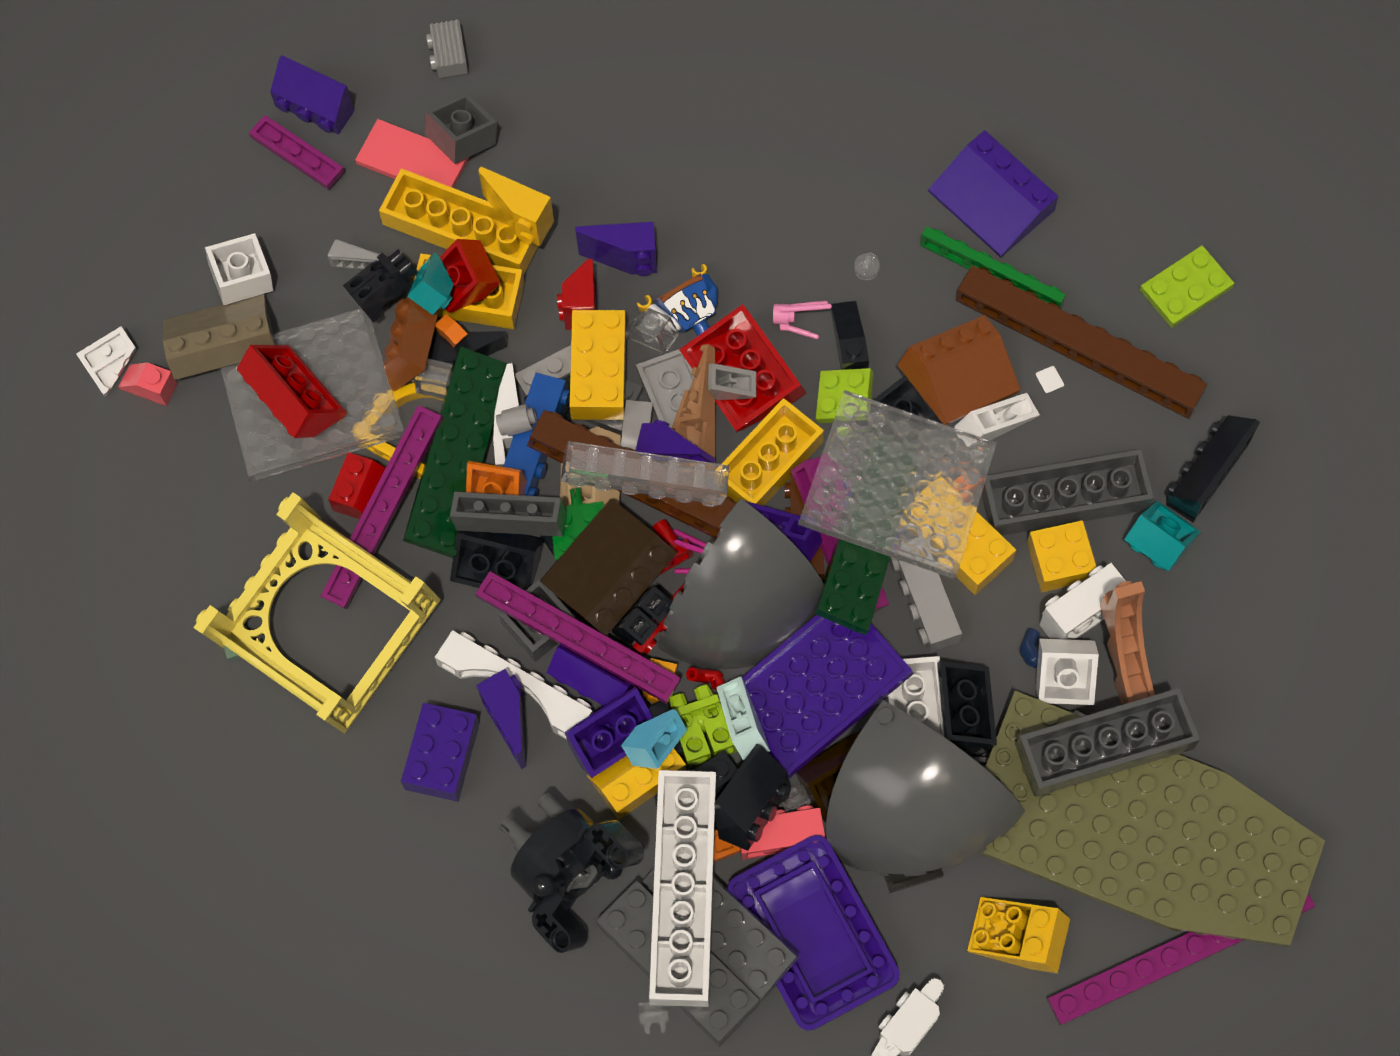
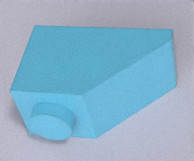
M672 709L636 726L621 746L633 766L658 769L686 733L687 729L677 711Z

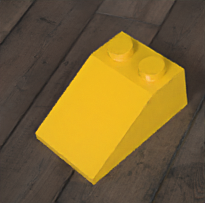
M480 166L478 172L483 196L522 242L540 246L554 223L551 197Z

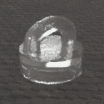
M873 252L861 254L856 258L854 272L858 278L872 280L879 274L880 263Z
M793 785L791 786L788 799L785 802L782 801L781 804L785 811L790 813L796 812L799 807L810 806L811 801L804 786Z

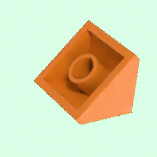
M468 461L466 492L524 496L527 480L521 470Z

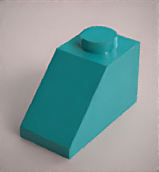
M434 252L420 267L407 296L432 315L439 308L444 309L452 299L450 292L454 285L437 253Z

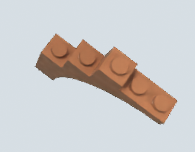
M1125 581L1118 584L1114 590L1107 592L1103 596L1100 603V608L1110 634L1107 647L1117 672L1114 685L1121 705L1155 695L1143 638L1142 604L1145 589L1142 581L1136 583Z

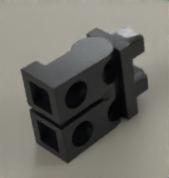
M399 249L388 258L382 252L377 256L378 261L369 264L343 285L373 323L381 317L378 313L379 309L390 300L400 297L403 290L407 293L411 289L408 281L418 273Z
M655 586L646 589L611 632L627 646H631L634 641L639 645H643L658 627L657 624L661 623L671 610L672 601Z

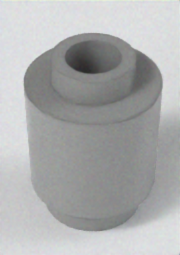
M527 404L503 410L501 414L496 415L497 426L502 436H513L534 430V424L538 422L534 408L529 409Z

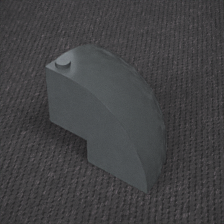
M743 499L737 502L720 524L721 529L717 535V540L715 542L708 541L700 555L702 562H694L684 579L686 581L683 586L684 592H677L670 606L671 610L663 622L667 630L666 632L662 631L659 635V649L674 658L695 666L711 669H739L757 665L816 616L815 610L824 585L818 573L801 551L774 524Z
M883 700L859 733L840 769L829 802L826 837L839 861L847 866L861 871L877 872L882 876H889V874L919 876L927 874V871L939 868L945 870L963 863V859L968 858L974 853L979 852L980 854L987 850L986 846L999 836L1003 837L1016 824L1025 812V809L999 780L967 753L924 723Z

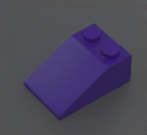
M654 222L575 227L579 255L631 275L648 276L651 273H657Z
M506 669L480 682L476 687L484 707L518 765L523 769L526 767L524 712L521 701L524 694L514 674L509 676Z

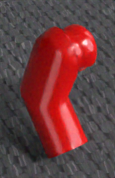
M691 667L686 672V678L689 681L710 683L711 688L717 690L716 687L725 684L724 675L719 670Z

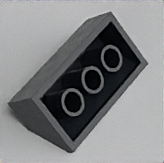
M1230 415L1226 417L1223 423L1218 421L1210 432V435L1213 436L1208 443L1203 441L1195 454L1198 458L1194 463L1189 461L1182 470L1181 475L1184 477L1180 483L1174 481L1167 491L1166 495L1170 497L1166 506L1194 523L1251 443L1260 422L1256 419Z

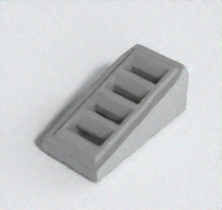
M337 239L328 253V260L332 267L363 270L372 262L378 261L377 256L380 254Z

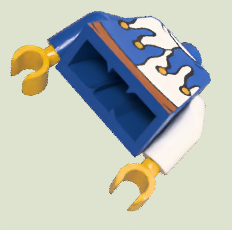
M701 264L702 272H696L692 268V278L654 300L656 304H653L649 295H645L644 297L648 304L641 305L637 302V306L642 314H648L657 323L672 331L682 333L692 327L696 335L699 336L710 328L705 319L716 313L718 288L710 275L707 274L706 265Z

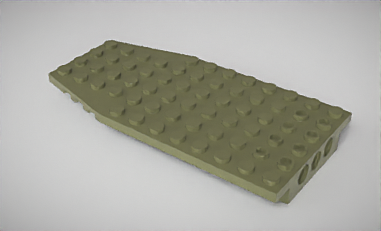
M1014 691L996 737L997 745L992 748L985 769L1013 794L1025 809V812L1003 837L999 836L986 846L987 850L980 853L981 855L1168 930L1194 932V934L1222 936L1234 940H1249L1254 943L1289 947L1291 945L1325 844L1324 839L1229 774L1179 754L1034 797L1016 747L1019 736L1082 716Z

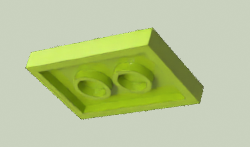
M1201 245L1142 284L1139 290L1167 324L1173 328L1232 289L1235 283Z

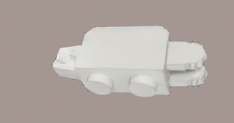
M931 979L921 991L915 988L911 994L907 991L896 1004L900 1009L893 1017L888 1014L880 1024L879 1028L882 1030L879 1036L880 1041L871 1056H898L899 1054L901 1056H908L914 1051L940 1015L939 1006L935 1003L939 996H941V993H943L942 990H944L941 979Z

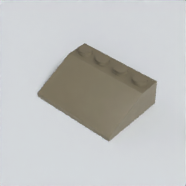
M264 294L224 306L222 304L163 320L165 357L174 380L240 363L250 345H275Z

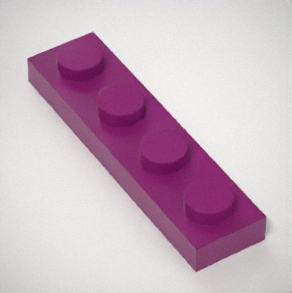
M266 115L249 132L250 138L328 190L344 173V168Z

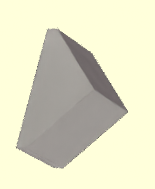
M713 363L708 364V390L716 400L755 398L756 371Z

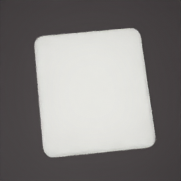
M1054 366L1036 373L1046 393L1064 386Z

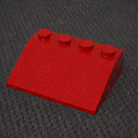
M744 304L679 349L692 369L693 367L697 368L703 354L700 350L701 345L709 344L715 348V364L756 371L755 398L715 399V402L736 432L763 420L783 398L793 404L807 394Z

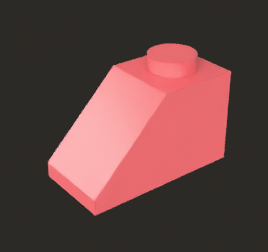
M150 363L129 365L118 387L123 391L167 406L178 383L174 380L171 371Z

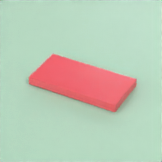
M377 119L355 161L357 165L396 179L402 168L454 188L469 157L454 164L430 139Z

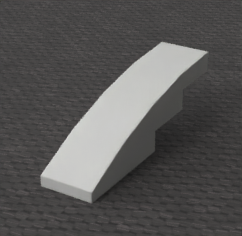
M512 363L506 366L499 387L494 414L493 442L495 466L503 467L506 460L504 449L510 448L513 436H502L500 434L496 415L501 414L503 410L519 406Z

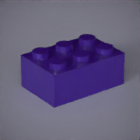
M427 703L422 704L401 779L405 790L459 802L480 725L477 714Z

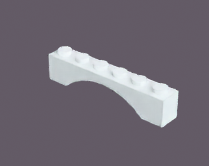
M452 630L435 656L438 666L460 679L491 677L506 669L509 676L514 674L522 690L541 706L549 719L553 732L566 739L565 731L593 714L591 706L584 700L577 698L575 701L567 696L568 693L563 688L557 685L553 687L544 683L545 680L537 673H526L521 670V666L510 658L505 661L497 656V651L487 645H484V647L474 643L475 639L465 632L458 634Z

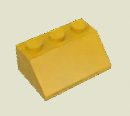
M673 748L658 769L633 766L629 758L625 756L593 778L589 775L587 777L616 818L620 820L658 793L659 770H687L685 762Z

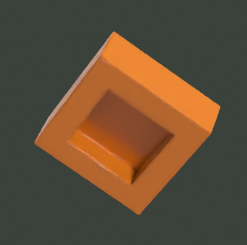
M715 830L714 863L741 853L740 847L718 839V830Z

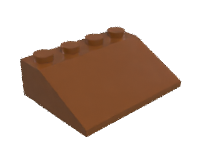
M985 315L911 345L898 363V367L944 426L965 417L971 411L995 404L1019 393L1021 390L1002 337Z

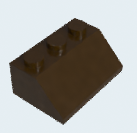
M861 730L815 757L796 772V776L805 794L815 808H820L822 820L825 824L836 779L848 752Z

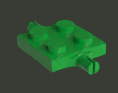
M574 488L570 489L571 505L565 507L567 514L563 537L552 536L555 561L559 559L604 506L603 501L588 504L582 503L580 488H575L576 494Z

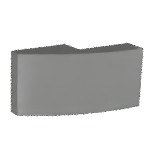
M626 400L621 448L627 447L633 451L636 450L642 423H651L653 402Z

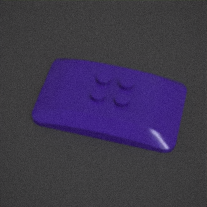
M819 835L811 836L730 880L728 890L800 956L776 986L795 1022L801 1029L806 1031L818 1029L897 985L900 976L899 969L826 838Z

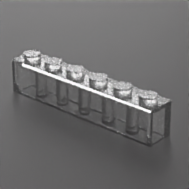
M568 441L563 455L561 482H568L570 486L574 487L584 485L595 486L596 489L601 491L611 489L622 490L624 494L628 495L638 493L649 494L651 498L662 499L664 497L675 498L676 501L682 503L696 501L702 502L705 506L714 507L722 505L727 496L729 465Z

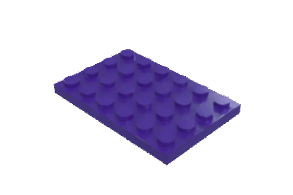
M816 615L742 678L764 730L770 749L768 753L788 773V779H790L797 771L909 679L914 672L872 624L868 633L862 635Z

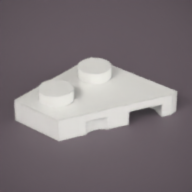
M119 327L76 355L104 397H106L136 352V348L123 328Z

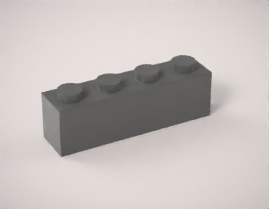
M454 492L450 517L457 531L563 537L567 512L562 499L558 497Z

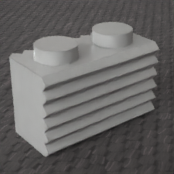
M456 19L455 21L451 20L445 23H431V33L426 34L428 48L434 50V55H430L432 71L437 70L438 78L468 74L460 21Z

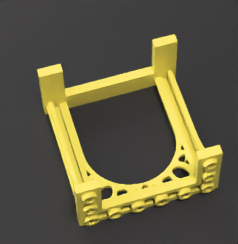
M292 492L290 497H286L280 503L279 512L276 514L290 527L288 532H284L278 538L277 547L262 560L258 573L248 579L244 586V592L230 604L228 614L225 616L210 605L207 609L200 612L196 619V625L193 628L222 648L226 646L318 711L316 715L345 734L441 599L425 582L416 576L412 582L323 522L321 517L301 497ZM304 542L310 543L313 549L312 556L308 560H303L299 554V549ZM319 545L323 547V549H321L323 552H328V554L323 558L319 557ZM294 557L296 560L295 565L291 568H288V563L290 564L292 558ZM331 564L347 568L410 611L347 700H344L286 659L276 647L271 635L270 611L277 592L295 573L314 565ZM277 580V582H278L277 586L272 587V585L274 584V582ZM263 601L264 607L262 610H255L260 605L259 603ZM256 616L262 618V625L258 629H245L244 623L248 618ZM262 634L265 635V640L263 643H261L258 638L256 639V641L252 639V637H258Z

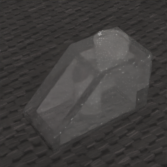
M651 308L636 314L626 329L627 339L663 354L667 353L679 335L670 316Z

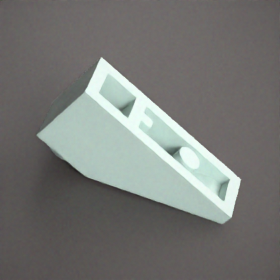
M742 676L716 687L731 740L743 761H745L756 744L761 745L769 752L770 749L764 730Z

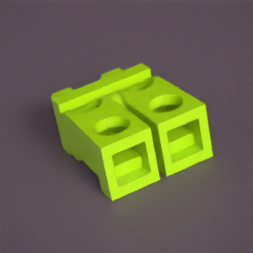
M707 684L694 689L697 701L687 704L684 694L670 697L671 710L677 711L687 729L680 742L688 770L711 759V752L713 757L723 751L727 755L738 752L731 740L718 695H713ZM704 732H705V734H706V737H707V739H708L709 745H710V747H711V752H710V750H709L708 744H707L706 739H705V736H704V734H703Z

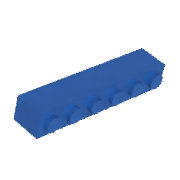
M535 372L525 404L529 406V409L534 408L537 420H539L543 410L556 412L561 415L564 405L567 406L570 401V390L566 380ZM533 430L513 436L503 465L506 468L522 471L527 480L524 496L538 495L536 486L538 480L543 479L546 471L545 460L547 456L527 447Z

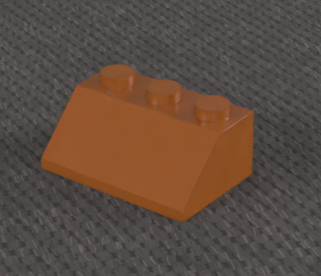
M409 297L405 300L401 299L396 305L395 321L390 328V342L384 351L386 355L384 370L390 389L393 391L398 390L425 370L439 311L438 309L432 315Z

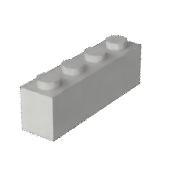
M924 536L895 545L889 561L894 572L898 571L901 578L898 583L902 595L908 596L911 605H908V610L912 620H917L920 627L917 632L921 644L927 645L929 652L959 643L962 632Z

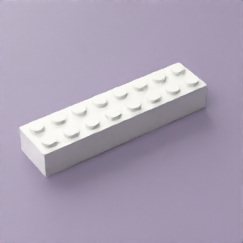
M659 770L649 991L650 1005L709 1007L716 772Z

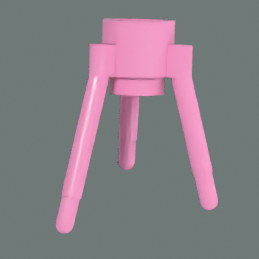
M827 301L774 304L773 324L780 325V331H790L813 339H819L818 334L789 324L795 323L796 311L831 309L832 305L828 304Z

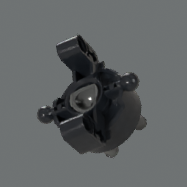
M548 792L539 799L537 805L551 819L538 830L531 833L527 828L524 829L513 816L503 820L499 829L512 840L514 848L518 851L513 860L510 873L511 877L533 900L528 911L530 913L533 912L532 924L535 930L556 952L564 953L582 948L587 942V932L584 926L569 911L576 899L592 887L594 883H597L601 877L604 876L607 879L614 880L621 876L623 868L640 864L644 858V850L641 843L619 821L611 820L595 824L583 810L564 808L553 797V794Z

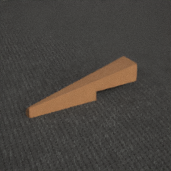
M706 344L701 345L700 350L703 354L698 367H693L691 374L694 376L690 390H685L672 429L715 458V398L708 390V364H715V348ZM663 463L662 468L670 472H679L685 479L691 482L713 479L715 463Z

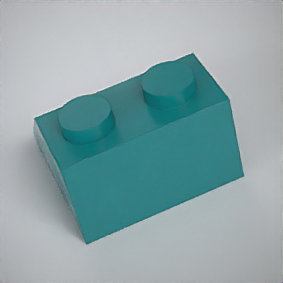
M1156 501L1140 515L1124 540L1129 543L1134 551L1149 557L1156 567L1170 571L1197 539L1201 531L1162 503Z

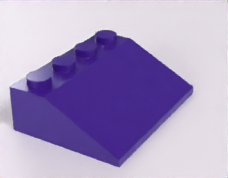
M986 130L980 133L960 152L928 189L931 195L1000 258L1053 213L1058 200V195Z

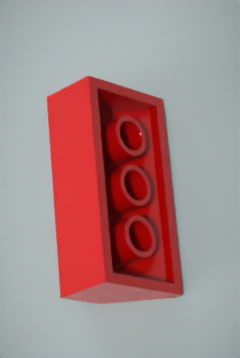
M250 345L236 369L242 375L244 381L257 393L258 398L272 411L273 416L284 425L288 434L294 438H314L347 414L344 408L289 345Z

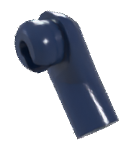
M1028 628L1019 650L1025 663L1037 669L1038 649L1036 643L1040 632Z

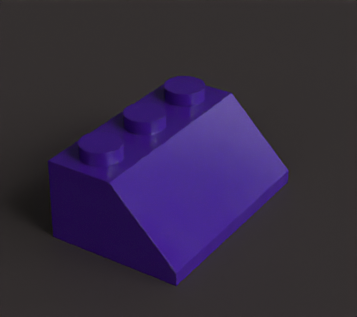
M281 55L270 90L274 105L281 111L287 112L288 110L296 114L304 122L311 121L317 124L325 132L331 131L339 135L354 113L347 86Z
M561 644L557 646L546 672L559 683L570 686L577 690L580 695L591 698L601 704L602 707L635 687Z
M634 687L565 731L568 745L580 767L593 778L627 756L621 745L636 726L653 717L639 691Z

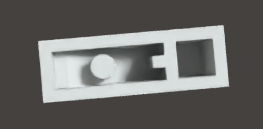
M1024 393L971 411L954 427L966 449H969L1005 434L1037 418L1040 414L1028 393Z

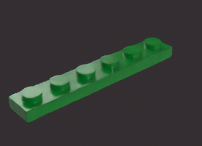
M927 226L921 235V247L970 270L972 265L977 268H985L993 276L1001 280H1009L1015 287L1023 291H1030L1036 294L1039 299L1047 303H1054L1062 308L1066 294L1062 293L1059 288L1051 285L1047 286L1039 282L1033 275H1025L1015 270L1008 263H1001L992 259L988 253L978 252L970 248L965 242L946 236L939 229H931Z

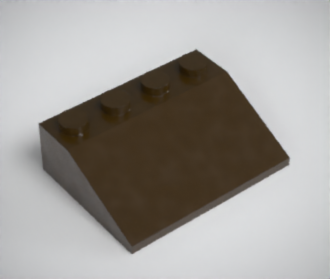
M610 498L540 579V582L596 631L607 636L677 552Z

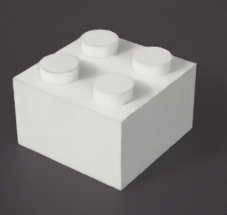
M255 233L205 247L208 265L223 306L273 291L271 273Z
M1039 639L1035 688L1038 700L1051 704L1094 705L1099 656L1095 641Z

